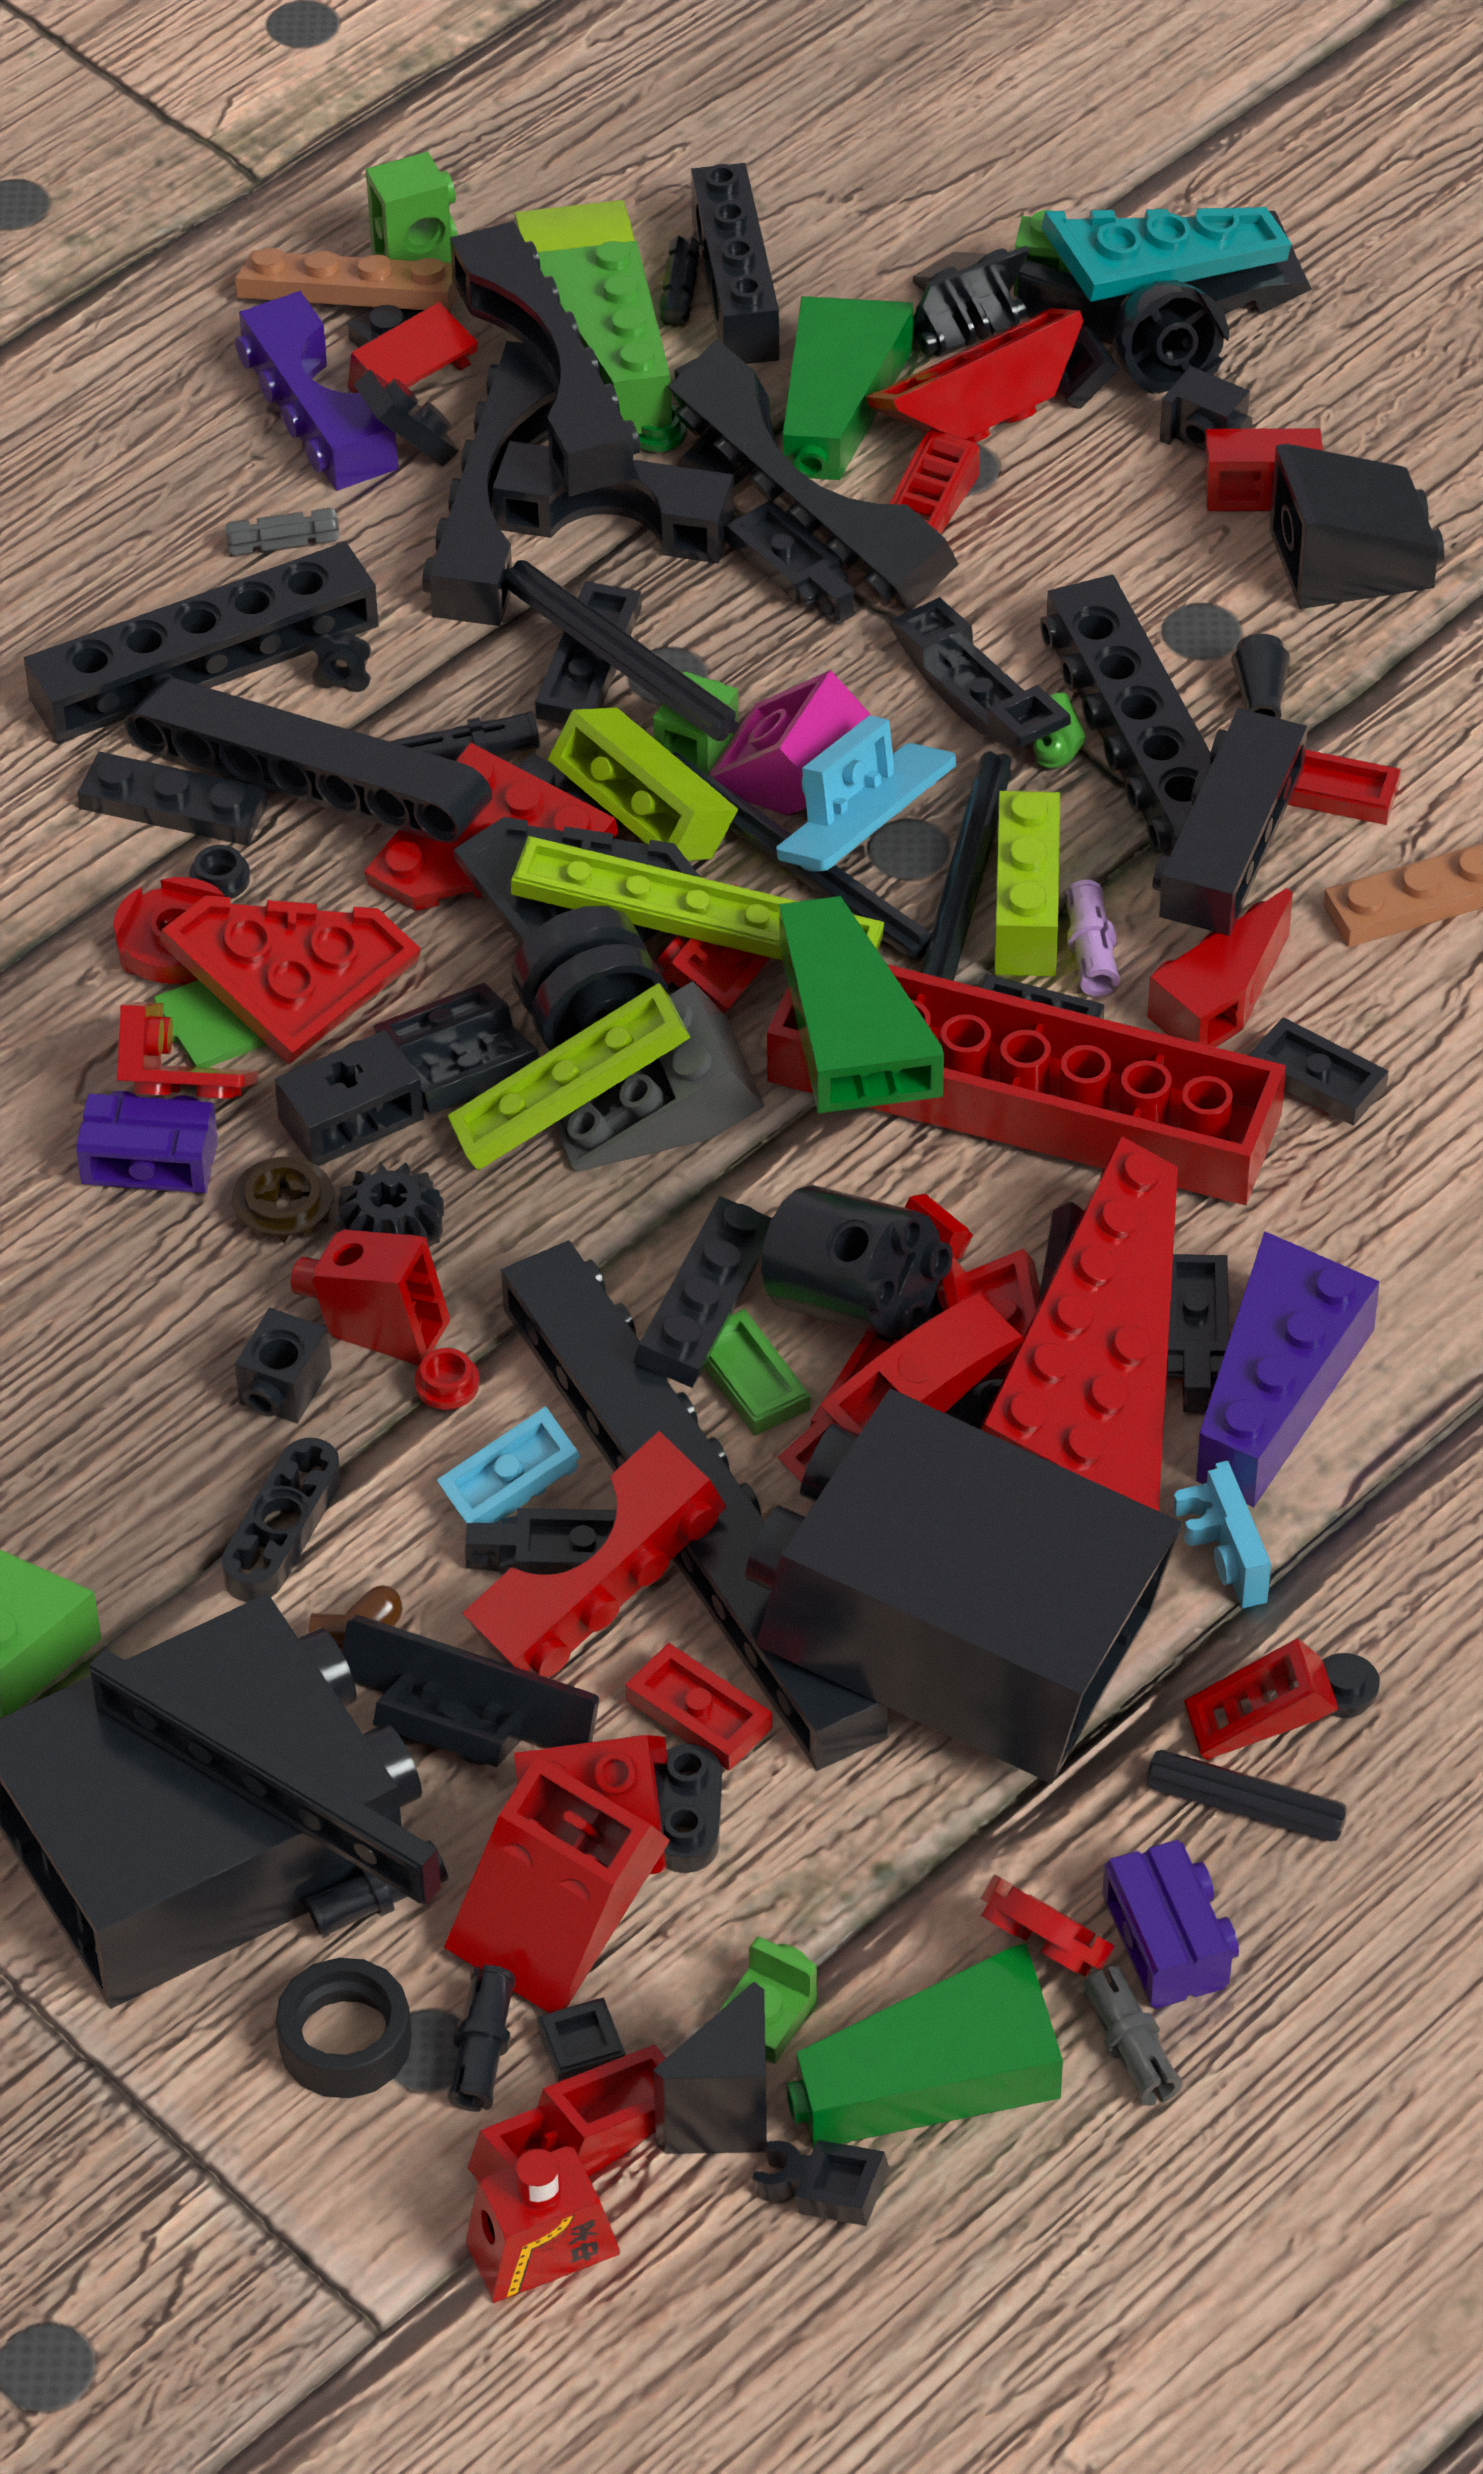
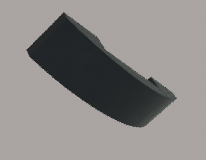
M941 597L891 619V628L925 680L957 715L986 737L1003 745L1023 747L1071 724V715L1042 688L1035 685L1024 691L973 644L972 625Z

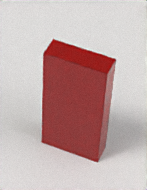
M1305 750L1304 769L1288 805L1387 825L1399 788L1401 769Z

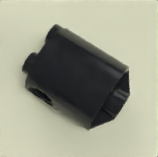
M810 1185L796 1189L782 1201L770 1221L763 1244L761 1272L766 1293L774 1305L780 1308L894 1338L901 1335L906 1336L927 1322L928 1308L933 1302L939 1280L944 1279L951 1269L953 1253L948 1243L940 1241L939 1231L927 1215L915 1210Z

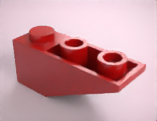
M1285 888L1267 901L1255 903L1247 910L1244 916L1236 920L1230 936L1212 931L1193 949L1176 960H1168L1161 964L1150 976L1147 1018L1169 1036L1213 1047H1218L1241 1032L1289 936L1293 892Z

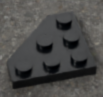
M508 817L499 819L454 849V860L520 945L544 923L559 914L573 910L511 894V880L528 836L700 877L674 843L650 840L649 844L613 839V834L566 826H564V831L528 826V820ZM633 924L643 942L660 932V930Z

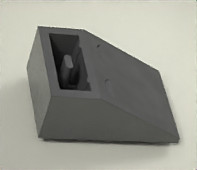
M693 981L669 995L691 1038L555 1122L572 1168L576 1172L712 1139L765 1106L727 1016Z

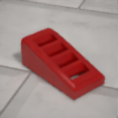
M930 429L919 444L889 504L908 505L916 513L930 517L929 521H925L942 534L979 477V446L975 442Z
M1299 1638L1183 1700L1200 1755L1206 1760L1312 1723L1338 1710L1322 1659ZM1295 1681H1297V1682H1298V1685H1299V1686L1296 1687V1688H1295L1294 1683H1293V1682H1295ZM1275 1689L1278 1698L1270 1702L1267 1691ZM1249 1698L1252 1712L1245 1715L1241 1701ZM1224 1707L1229 1724L1220 1729L1214 1710Z

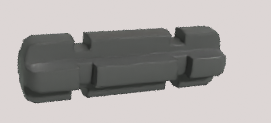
M329 507L311 510L312 516L304 517L302 511L257 518V524L249 525L248 519L232 521L226 524L225 529L227 547L231 555L241 556L254 554L253 548L261 547L262 552L308 546L307 540L315 539L316 545L335 542L339 539L337 514L333 508Z

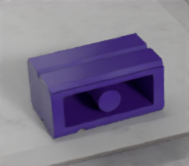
M115 1091L109 1095L88 1093L76 1151L81 1184L207 1194L211 1176V1165L214 1162L218 1137L214 1103L201 1102L194 1097L186 1095L176 1096L172 1099L138 1097L128 1091Z
M1179 1840L1149 1847L1142 1854L1140 1851H1135L1110 1858L1104 1864L1102 1895L1150 2006L1157 2009L1185 2001L1189 1995L1199 1997L1225 1989L1230 1984L1232 1959L1239 1956V1945L1234 1927L1229 1918L1222 1917L1217 1919L1210 1902L1214 1900V1889L1205 1864L1202 1861L1192 1864L1183 1842Z

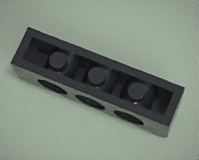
M746 163L718 164L709 167L691 168L692 222L696 240L699 242V254L718 340L746 364L779 361V307Z

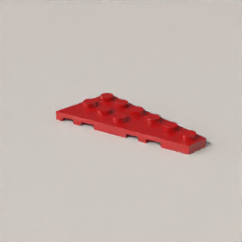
M1122 1136L1108 1158L1025 1332L1024 1341L1019 1345L980 1430L1159 1511L1178 1167Z

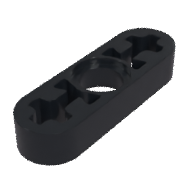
M319 1438L299 1439L289 1444L280 1455L222 1556L225 1586L234 1598L249 1602L266 1593L273 1597L283 1586L340 1487L341 1476L338 1453L327 1441ZM313 1466H320L321 1471L312 1470L303 1483L304 1493L299 1490V1471L309 1472ZM277 1510H290L300 1517L295 1525L287 1529H273L264 1523L265 1518ZM260 1546L264 1548L263 1559L265 1569L255 1568L250 1575L243 1574L242 1569L251 1570L261 1556Z

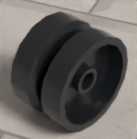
M584 906L552 918L538 927L519 947L511 965L512 985L523 1006L532 1016L533 1024L549 1051L658 983L661 984L669 995L668 985L657 965L647 953V947L633 923L625 913L608 906Z

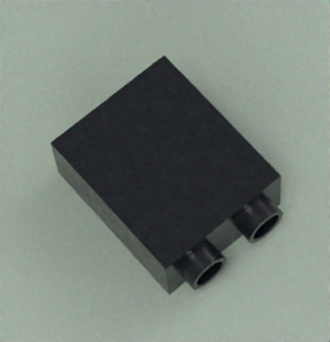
M890 1388L860 1434L832 1423L821 1437L809 1461L800 1487V1495L815 1502L807 1516L804 1517L778 1505L765 1522L754 1544L745 1570L746 1580L771 1591L756 1646L1052 1784L1153 1610L1182 1522Z
M268 1593L125 1660L402 1827L400 1807L422 1796V1786L413 1759L393 1727L384 1723L362 1734L344 1707L356 1701V1687L349 1666L332 1636L324 1628L320 1627L298 1638ZM91 1676L0 1719V1831L111 2009L308 1913L304 1902L305 1897L316 1895L359 1874V1866L98 1709L95 1705Z

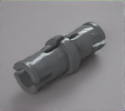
M1116 1966L1107 1968V1973L1112 1981L1110 1984L1107 1982L1102 1970L1094 1972L1084 1981L1082 1992L1091 2003L1106 2032L1104 2035L1106 2038L1104 2045L1113 2058H1120L1138 2092L1141 2103L1147 2106L1156 2105L1157 2099L1152 2092L1154 2088L1162 2103L1169 2100L1180 2091L1182 2080L1173 2069L1158 2041L1160 2028L1151 2014L1143 2013L1121 1968Z

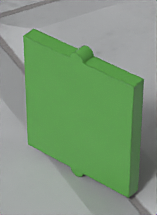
M199 980L154 997V1003H164L163 1017H172V1043H179L193 1067L209 1068L267 1045Z

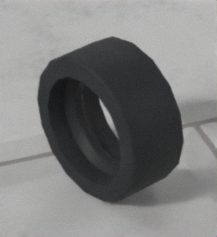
M339 1957L315 1963L292 1978L279 1997L275 2022L283 2063L291 2076L308 2090L324 2097L353 2098L372 2093L394 2079L409 2058L412 2038L410 2008L402 1985L386 1969L364 1959ZM342 2001L366 2004L377 2009L384 2017L386 2023L385 2031L380 2039L364 2050L346 2055L325 2053L311 2047L305 2041L302 2033L303 2025L309 2016L324 2006Z

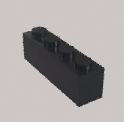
M1238 708L1228 731L1218 730L1210 754V764L1212 766L1209 772L1199 771L1191 796L1192 810L1190 814L1180 813L1173 832L1172 847L1174 849L1171 856L1162 854L1155 869L1152 888L1153 890L1161 891L1159 917L1230 936L1303 772L1308 726Z

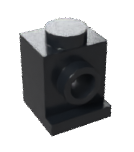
M1190 366L1162 398L1159 441L1170 445L1174 439L1206 451V429H1252L1253 419L1248 415L1250 390Z

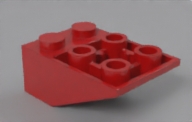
M536 1755L497 1818L444 1948L472 1966L479 1967L482 1970L483 1965H494L511 1971L516 1976V1984L513 1991L546 2012L551 2013L565 2009L570 2004L670 1840L651 1824Z

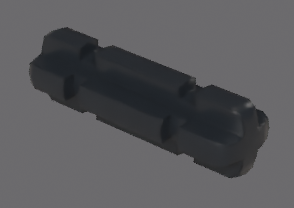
M678 235L670 241L668 251L670 257L667 259L662 287L664 292L661 294L659 305L661 310L660 319L666 325L676 323L682 326L690 318V304L693 300L697 275L695 269L698 267L700 256L698 252L699 242L692 236L685 239Z

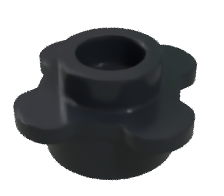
M337 633L332 636L324 634L315 640L313 651L318 655V666L314 669L312 677L318 686L322 688H330L333 685L348 686L354 692L364 691L369 686L371 677L366 672V665L371 654V647L365 640L350 633ZM337 660L346 662L347 666L340 667L337 664Z

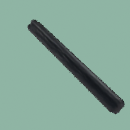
M517 560L512 568H506L503 578L507 581L506 588L508 591L712 739L724 741L729 733L736 732L739 723L735 720V710L525 560Z
M988 751L980 757L920 973L952 981L955 979L999 819V792L1007 790L1011 776L1010 767L1012 761L1005 753L997 755L992 751Z
M671 752L738 808L728 829L824 898L841 896L853 915L884 922L882 939L912 961L920 960L925 955L930 932L836 865L825 871H808L800 865L778 860L776 847L792 834L681 754Z

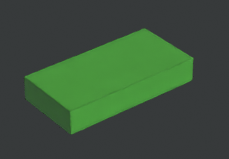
M743 1309L732 1314L704 1369L753 1435L756 1436L811 1410V1396L748 1312Z

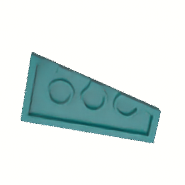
M1267 207L1197 208L1195 217H1181L1169 213L1168 209H1146L1144 218H1116L1114 210H1091L1089 219H1067L1065 211H1045L1041 229L1090 302L1134 293L1136 290L1156 281L1178 280L1187 282L1287 261L1292 245Z

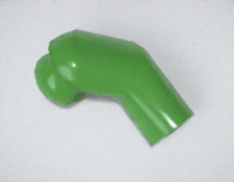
M1062 692L1052 694L1050 697L1071 715V724L1044 736L1043 739L1040 738L1034 741L1033 745L1036 760L1040 765L1049 769L1066 767L1085 744L1086 740L1084 730L1069 695Z

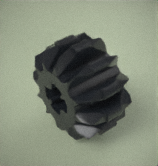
M379 1162L375 1174L370 1175L356 1171L352 1185L341 1187V1195L338 1198L339 1214L336 1216L338 1232L354 1230L426 1237L428 1246L440 1243V1236L443 1232L442 1216H444V1201L440 1196L439 1190L433 1188V1182L430 1180L428 1172L412 1175V1171L406 1162L396 1171H388Z

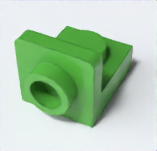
M757 1936L749 1947V1968L721 2010L753 1982L761 1986L765 1994L766 2060L776 2064L817 2002V1967L797 1948L788 1944L776 1945Z

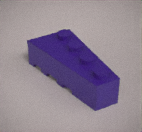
M1264 1231L1199 1433L1197 1482L1201 1484L1207 1483L1208 1471L1215 1469V1463L1228 1461L1246 1504L1255 1507L1373 1333L1380 1281Z

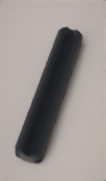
M1157 1750L1149 1764L1147 1785L1152 1789L1333 1842L1339 1839L1346 1822L1347 1806L1343 1802L1165 1750Z

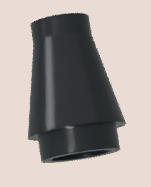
M1263 633L1249 635L1239 641L1236 651L1231 658L1245 710L1280 719L1281 702L1290 663V654L1284 648L1281 639L1274 635Z

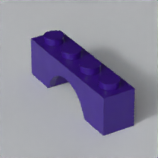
M301 291L239 312L241 336L235 338V345L240 361L246 369H254L258 375L260 387L266 400L270 404L276 402L282 410L283 420L289 434L293 438H301L305 444L309 462L315 472L323 471L335 490L338 491L398 469L396 433L375 417L360 393L334 391L312 380L320 371L327 367L324 324Z

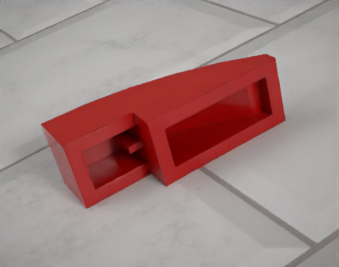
M653 2044L543 2088L537 2108L479 2131L467 2169L480 2182L486 2176L515 2166L520 2156L529 2150L544 2149L551 2152L569 2146L575 2148L588 2177H590L656 2132L653 2069L664 2061L666 2057Z

